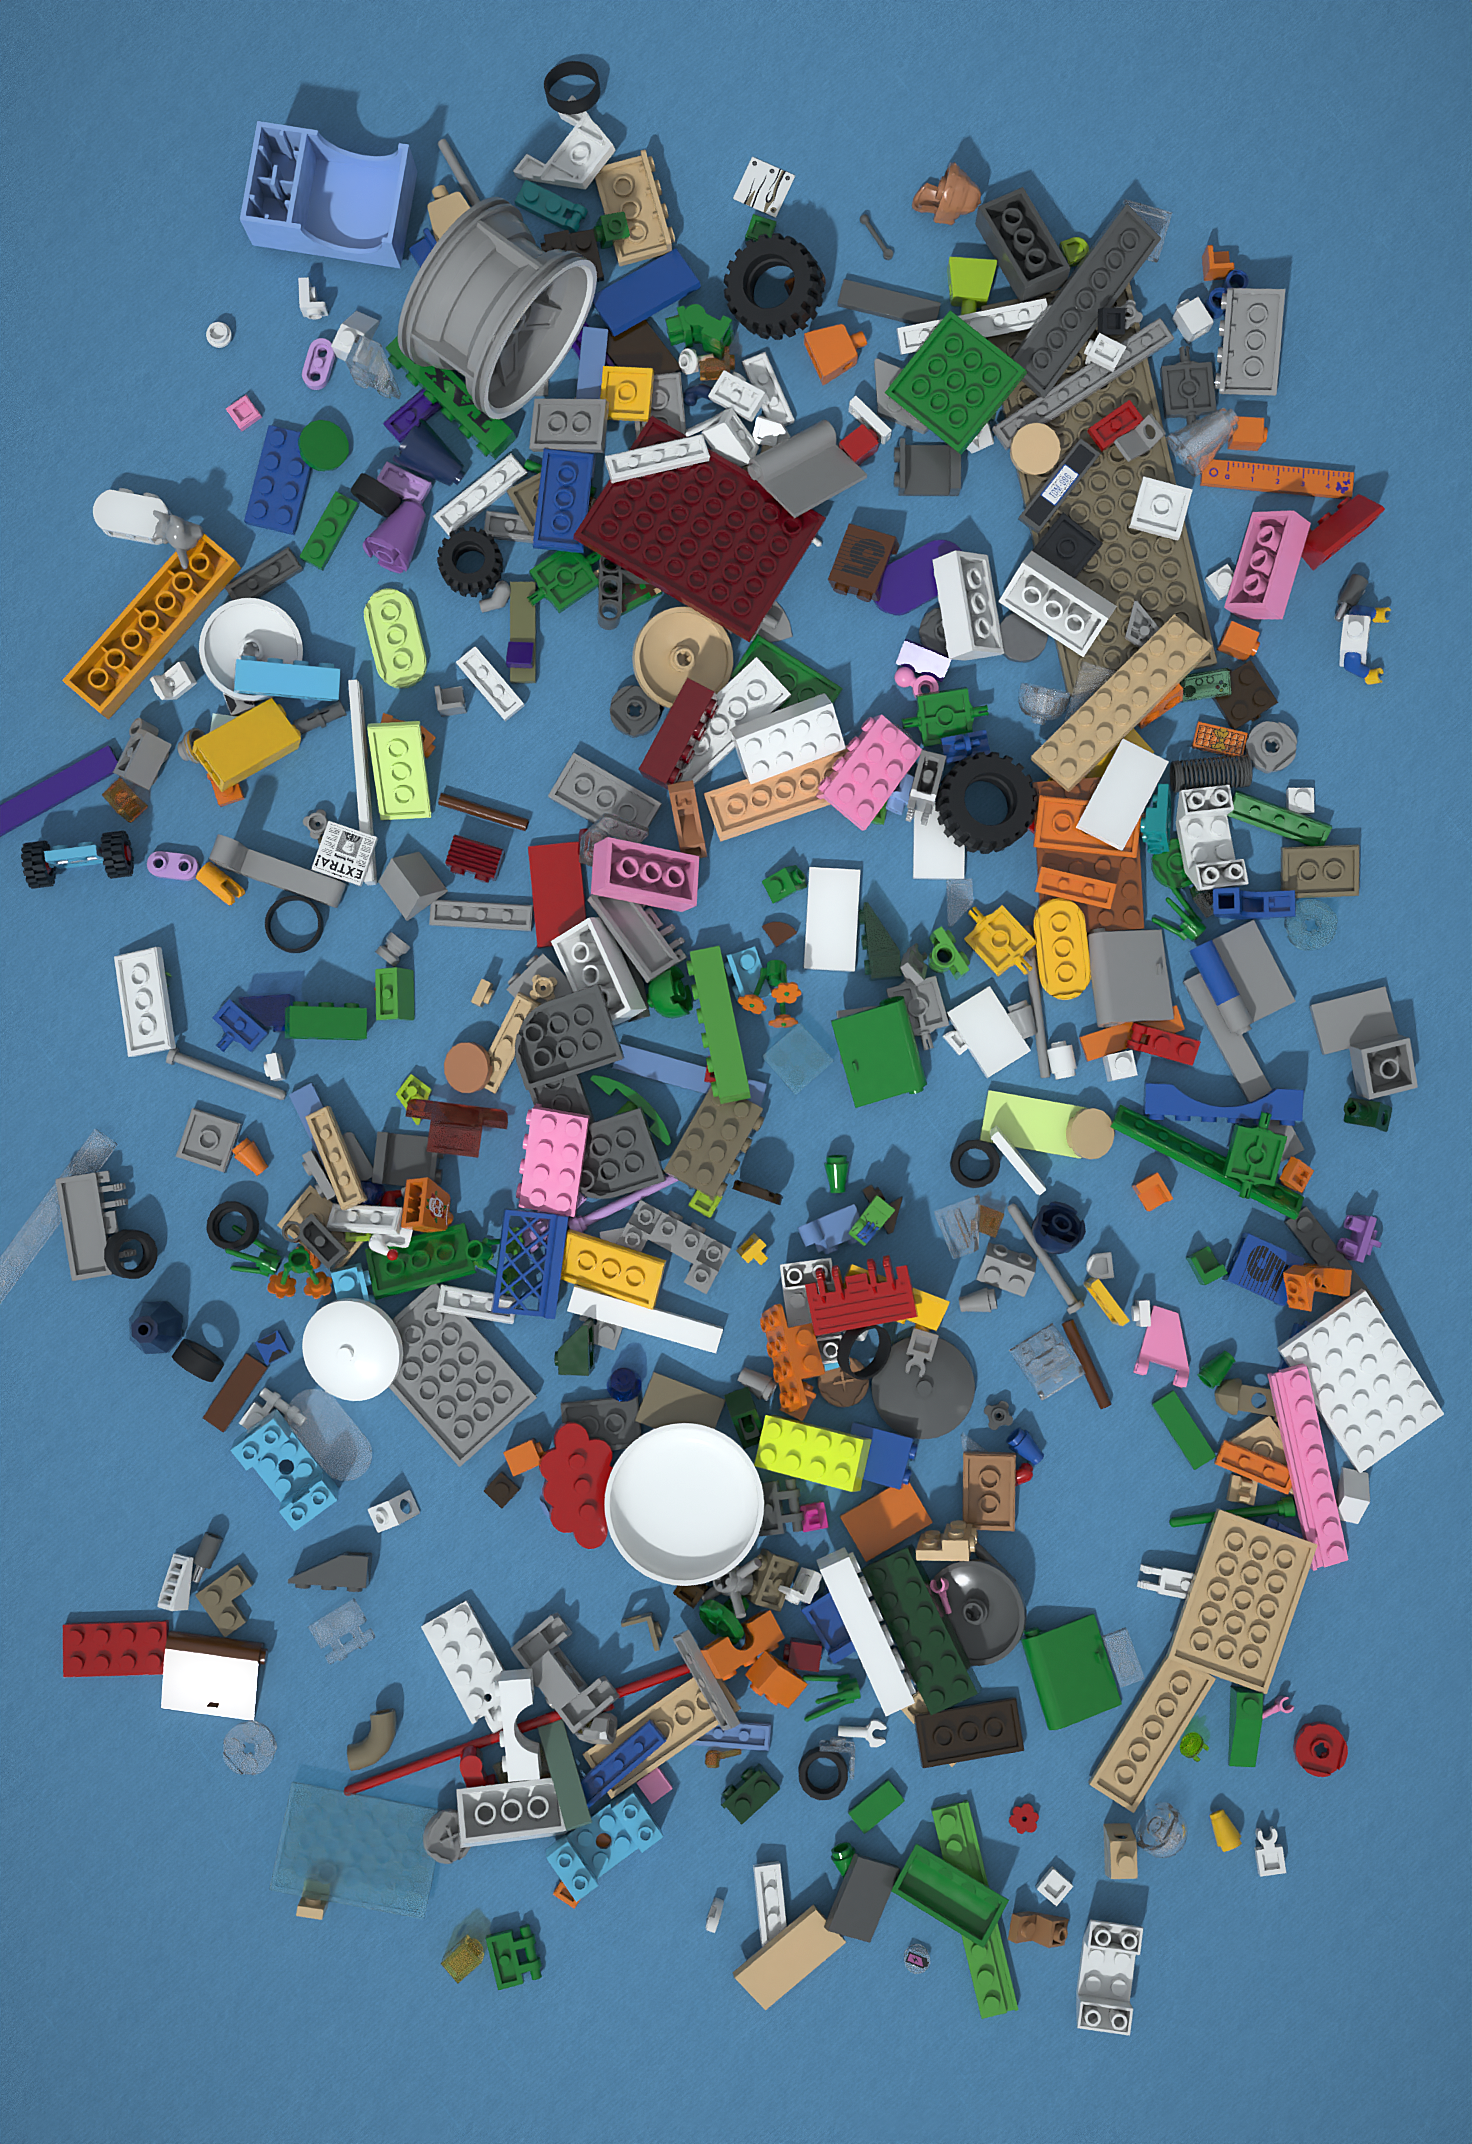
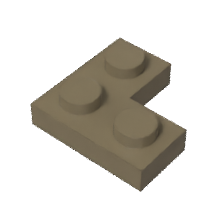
M240 1563L195 1595L224 1638L248 1621L233 1600L254 1585Z

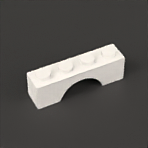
M532 1668L501 1671L499 1681H495V1696L500 1697L501 1706H497L498 1722H503V1731H500V1746L505 1747L506 1756H502L503 1772L508 1773V1782L540 1779L541 1775L540 1745L526 1738L520 1732L516 1722L518 1714L524 1708L533 1704L535 1693Z

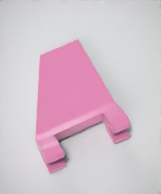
M1153 1305L1150 1314L1151 1326L1146 1328L1133 1373L1146 1375L1150 1361L1177 1370L1172 1385L1181 1388L1186 1387L1189 1378V1366L1179 1314Z

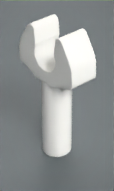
M871 1719L866 1727L838 1726V1736L865 1738L869 1742L870 1747H879L886 1743V1740L883 1737H874L872 1733L875 1729L885 1730L887 1727L882 1721Z

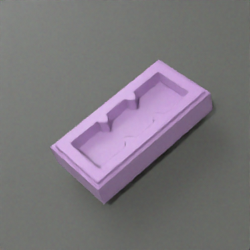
M386 462L376 479L398 497L406 501H416L421 505L432 488L431 482L389 462Z

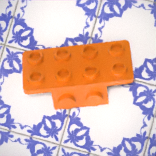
M775 1304L762 1313L760 1325L762 1331L766 1333L768 1341L766 1345L767 1353L773 1360V1376L775 1381L779 1383L781 1406L785 1408L787 1413H792L807 1405L802 1380L825 1374L812 1323L788 1328L782 1304Z

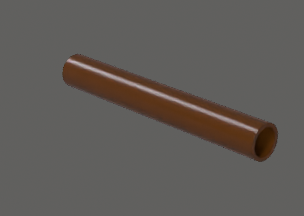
M441 793L438 800V805L515 829L526 831L529 819L455 796Z
M1070 1319L1062 1323L1061 1325L1099 1408L1103 1409L1112 1405L1074 1320Z

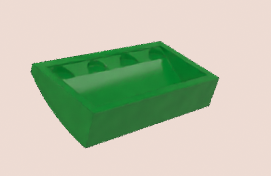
M917 1843L891 1890L896 1895L982 1948L985 1947L1009 1901L1006 1897Z

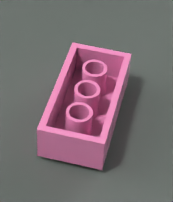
M1294 510L1252 512L1224 608L1240 619H1283L1311 523Z
M607 837L594 844L591 894L679 912L686 911L697 906L699 856Z

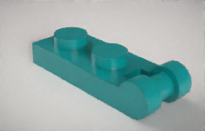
M525 180L515 199L516 206L564 230H568L570 233L578 232L581 219H585L588 213L584 206L577 203L574 204L528 180ZM567 213L572 214L570 219L565 218Z

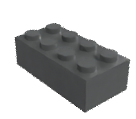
M1023 187L978 206L975 225L995 260H997L1020 303L1029 302L1063 287L1068 280L1070 266Z

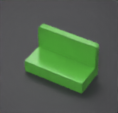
M398 967L375 969L376 1020H414L413 970Z

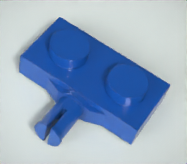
M230 999L212 1017L226 1034L216 1044L223 1052L233 1041L241 1043L247 1050L253 1052L269 1034Z

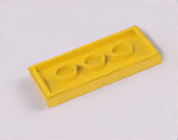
M569 1229L565 1239L560 1279L653 1310L656 1305L666 1260Z

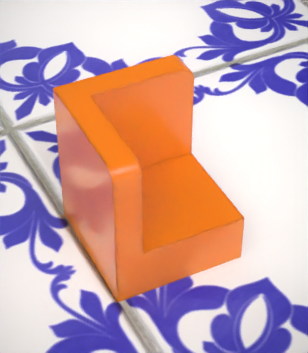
M1207 245L1202 255L1204 281L1225 280L1228 274L1234 270V263H1230L1229 251L1213 252V245Z
M1158 1172L1152 1173L1132 1185L1146 1211H1151L1161 1204L1173 1200Z

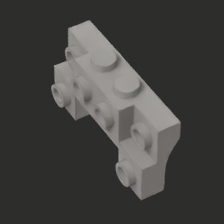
M640 1200L616 1244L642 1252L647 1241L650 1240L693 1263L684 1283L707 1294L731 1248L705 1235L706 1229L692 1222L691 1226L681 1222L683 1219L681 1215L671 1210L666 1214Z
M557 1612L550 1615L537 1628L516 1643L511 1650L525 1669L532 1668L534 1685L541 1689L546 1696L545 1699L548 1705L558 1712L574 1734L595 1716L602 1713L620 1695L605 1675L598 1678L588 1687L559 1648V1645L573 1632Z

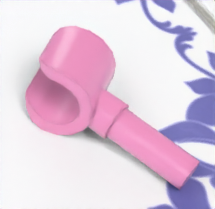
M941 1578V1590L937 1588L936 1581L932 1580L930 1582L931 1590L939 1594L945 1613H952L946 1593L949 1587L948 1580Z
M1278 1696L1275 1699V1704L1263 1711V1719L1279 1711L1284 1713L1292 1712L1294 1709L1293 1705H1288L1285 1708L1282 1707L1283 1701L1289 1699V1697Z

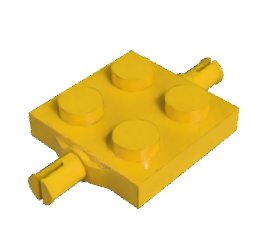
M1003 905L987 916H984L977 907L972 908L975 914L970 909L968 915L977 924L974 930L964 938L965 942L998 977L1014 965L1024 975L1028 974L1024 966L1029 972L1033 967L1023 957L1027 951L1037 944L1036 940Z

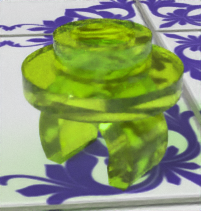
M1196 1732L1185 1735L1180 1743L1181 1754L1186 1758H1192L1196 1762L1201 1760L1197 1755L1201 1752L1202 1748L1206 1751L1209 1750L1202 1736Z

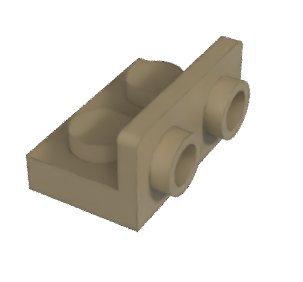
M762 1548L757 1556L762 1565L752 1573V1589L744 1596L756 1605L781 1612L786 1594L779 1591L778 1588L780 1585L790 1588L799 1563Z

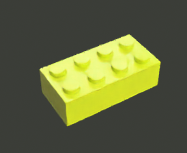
M765 1415L754 1466L846 1491L856 1492L861 1490L872 1439L778 1415Z

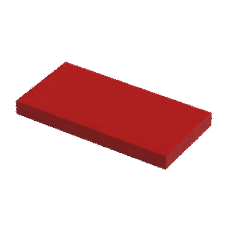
M579 842L528 846L538 948L553 947L552 940L586 920L581 858L578 855Z

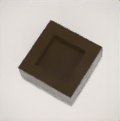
M502 1471L488 1485L484 1492L502 1509L520 1488Z
M704 1583L689 1586L678 1585L673 1594L694 1609L708 1586Z

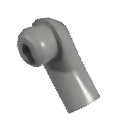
M502 580L496 583V588L491 598L479 600L482 613L499 609L506 605L511 593V588L506 581Z

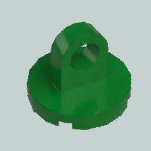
M741 1595L746 1612L749 1608V1602L745 1596ZM731 1598L723 1605L715 1600L708 1599L699 1607L700 1619L712 1634L716 1635L718 1633L722 1637H728L732 1645H736L743 1638L744 1631L739 1620L736 1618Z

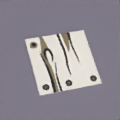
M752 157L733 199L776 218L795 175Z

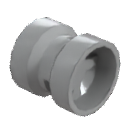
M390 932L386 937L385 946H379L375 952L393 967H396L400 962L399 956L406 954L411 947Z

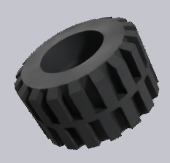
M462 527L459 528L460 532L457 534L453 530L449 533L451 538L449 540L444 538L442 540L443 547L438 549L439 557H437V563L440 573L447 586L449 585L455 593L459 591L462 596L466 597L467 593H469L471 597H477V593L481 592L483 596L487 594L486 589L490 588L493 590L495 588V581L499 582L501 579L500 572H503L504 567L498 544L495 543L494 538L490 534L487 536L486 531L482 529L478 532L475 527H469V531H465V528ZM477 551L485 556L483 566L474 573H463L456 568L459 557L466 552Z

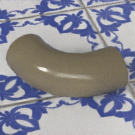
M383 1709L372 1712L370 1714L371 1729L368 1736L361 1742L347 1746V1758L351 1771L360 1770L377 1763L389 1751L396 1736L395 1709Z

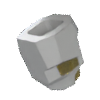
M600 1713L574 1734L578 1739L591 1744H613L616 1739L617 1717L611 1713Z

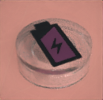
M919 1944L909 1946L904 1953L906 1968L914 1974L925 1972L930 1965L928 1950Z

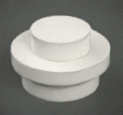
M214 322L208 327L206 337L212 346L222 348L230 343L232 332L225 323Z

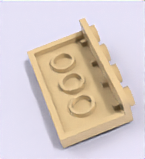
M645 149L640 150L641 156L604 165L594 178L604 214L624 212L626 215L630 236L627 239L616 240L613 243L619 267L665 255L672 251V243L675 242L672 226L667 228L665 219L669 218L666 204H661L659 196L662 195L659 180H654L652 172H655L652 156L647 157Z

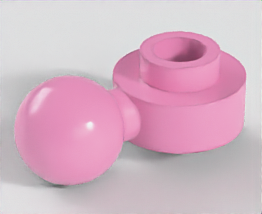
M901 667L895 673L894 679L896 684L900 687H913L915 698L918 694H924L920 689L923 686H927L930 692L939 690L938 683L932 676L923 675L916 678L914 672L908 667Z

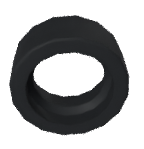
M361 473L351 487V493L359 501L386 518L401 503V500L393 491L367 474Z
M978 1139L965 1141L958 1145L952 1153L950 1160L951 1173L956 1181L963 1186L970 1188L984 1187L993 1182L998 1175L1000 1168L999 1155L995 1148L986 1141ZM969 1149L982 1150L990 1160L989 1171L982 1178H968L960 1169L961 1157Z
M226 1201L217 1205L211 1211L207 1219L206 1230L209 1239L216 1246L225 1250L229 1248L241 1251L248 1248L256 1240L259 1233V1221L256 1213L250 1207L236 1201ZM229 1212H239L247 1221L246 1231L237 1241H227L219 1232L220 1222Z
M121 1230L108 1240L104 1249V1260L107 1268L114 1275L127 1279H139L146 1276L154 1268L158 1249L155 1241L149 1234L140 1230ZM128 1239L138 1240L143 1248L142 1260L134 1269L123 1268L119 1261L121 1245Z
M183 1339L172 1355L173 1360L179 1366L207 1382H213L224 1366V1362L217 1355L189 1339Z
M827 1746L815 1747L807 1751L801 1758L798 1767L799 1782L803 1791L810 1797L817 1800H830L837 1797L845 1789L848 1780L847 1765L843 1756L835 1749ZM818 1758L830 1759L838 1768L837 1781L829 1788L820 1789L815 1787L808 1778L809 1766Z

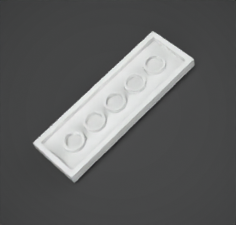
M757 657L716 694L719 709L713 719H708L705 725L707 732L702 741H697L694 745L693 750L695 754L689 764H684L681 773H683L681 781L693 780L694 785H696L735 748L730 728L775 712L791 697L788 690Z

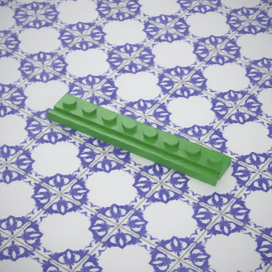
M968 1800L932 1808L931 1811L943 1860L989 1887ZM998 1923L984 1948L961 1935L981 2019L1005 2014L1011 2010L1017 2011V2001Z

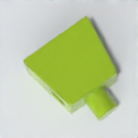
M949 256L947 276L950 304L961 307V315L975 313L976 308L987 305L997 260Z

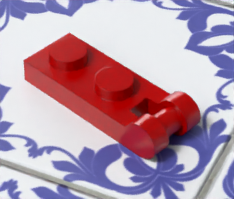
M1133 1022L1131 1027L1133 1033L1131 1039H1127L1125 1047L1193 1066L1201 1041ZM1143 1034H1147L1145 1043L1140 1042Z

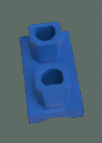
M986 730L941 738L943 755L946 756L945 764L960 762L967 756L973 757L979 752H984L985 755L990 753Z

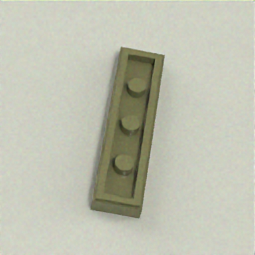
M510 582V642L534 643L533 668H510V682L536 683V604L532 606L527 599L528 596L536 592V582Z

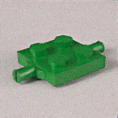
M595 551L586 557L576 552H555L529 570V574L535 580L539 589L527 597L529 603L534 606L545 598L552 603L560 614L598 587V579L594 575L591 565L600 560L602 555Z
M961 687L916 695L918 707L916 717L902 718L901 721L903 729L918 726L921 732L922 745L930 746L941 744V738L973 732L974 717L988 716L989 712L987 711V705L972 707L969 701L968 688Z
M1261 1111L1258 1126L1247 1127L1235 1124L1222 1174L1238 1178L1242 1181L1238 1195L1241 1198L1249 1199L1253 1185H1275L1287 1136L1274 1133L1268 1129L1272 1114Z

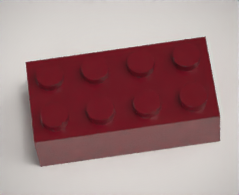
M687 677L639 767V771L644 778L667 790L668 785L681 781L683 776L681 770L684 764H689L695 754L693 750L694 745L697 741H702L707 732L705 725L708 719H713L719 709V705H717L718 699L714 691Z

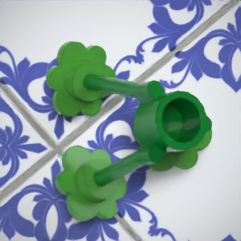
M510 1227L514 1233L520 1229L519 1227ZM521 1233V1234H520L519 1236H517V1237H518V1239L521 1241V1243L524 1245L525 1241H524V1239L522 1238V1233ZM484 1238L482 1241H470L464 1248L467 1258L473 1260L478 1268H486L496 1275V1268L490 1265L488 1260L493 1259L492 1245L500 1244V1238ZM515 1239L506 1245V1253L516 1255L521 1251V1246ZM508 1267L503 1271L502 1278L509 1284L519 1274L514 1268ZM521 1280L511 1287L513 1292L515 1290V1286H518ZM501 1282V1289H503L505 1286Z

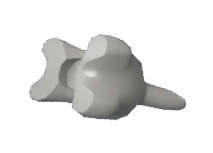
M154 510L153 515L158 518L159 522H157L153 540L161 538L163 544L169 543L175 548L182 568L187 569L189 562L187 551L194 548L199 539L203 537V527L185 521L181 517Z

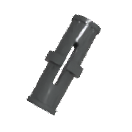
M339 700L320 710L316 708L313 713L293 720L296 729L303 735L320 726L324 728L327 726V723L347 714Z

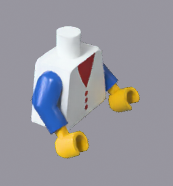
M1355 605L1350 609L1349 615H1344L1340 645V667H1344L1346 671L1365 678V682L1368 685L1382 683L1378 674H1383V669H1369L1366 666L1371 620L1374 623H1388L1390 620H1386L1385 612L1391 611L1389 607L1374 608Z

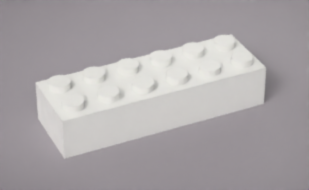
M844 1547L816 1560L885 1716L914 1704L912 1695L916 1691L908 1673H901V1670L905 1669L897 1649L891 1650L890 1646L894 1645V1642L886 1625L880 1626L879 1624L883 1618L875 1600L870 1602L868 1600L872 1593L864 1576L859 1578L857 1573L862 1571L853 1552L848 1554Z

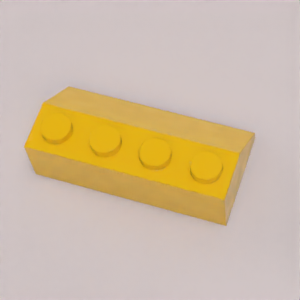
M850 1264L843 1279V1287L847 1288L846 1276L867 1273L869 1284H871L868 1270ZM877 1274L879 1282L887 1281L886 1277ZM913 1288L918 1317L896 1322L905 1324L906 1320L915 1323L914 1328L926 1332H929L930 1329L937 1331L950 1302Z

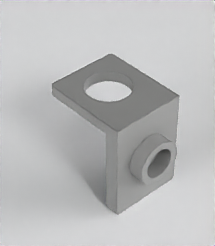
M1149 414L1134 430L1117 438L1114 444L1125 459L1130 462L1150 451L1166 432L1154 416ZM1147 424L1154 427V438L1147 435L1145 430Z

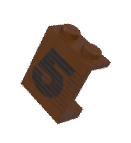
M849 523L828 578L833 591L841 595H847L848 593L857 595L858 599L865 602H871V600L879 602L881 597L877 590L890 555H897L900 547L897 538Z

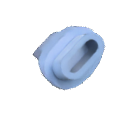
M906 773L888 798L885 806L887 810L902 815L904 806L908 804L914 779L913 776Z

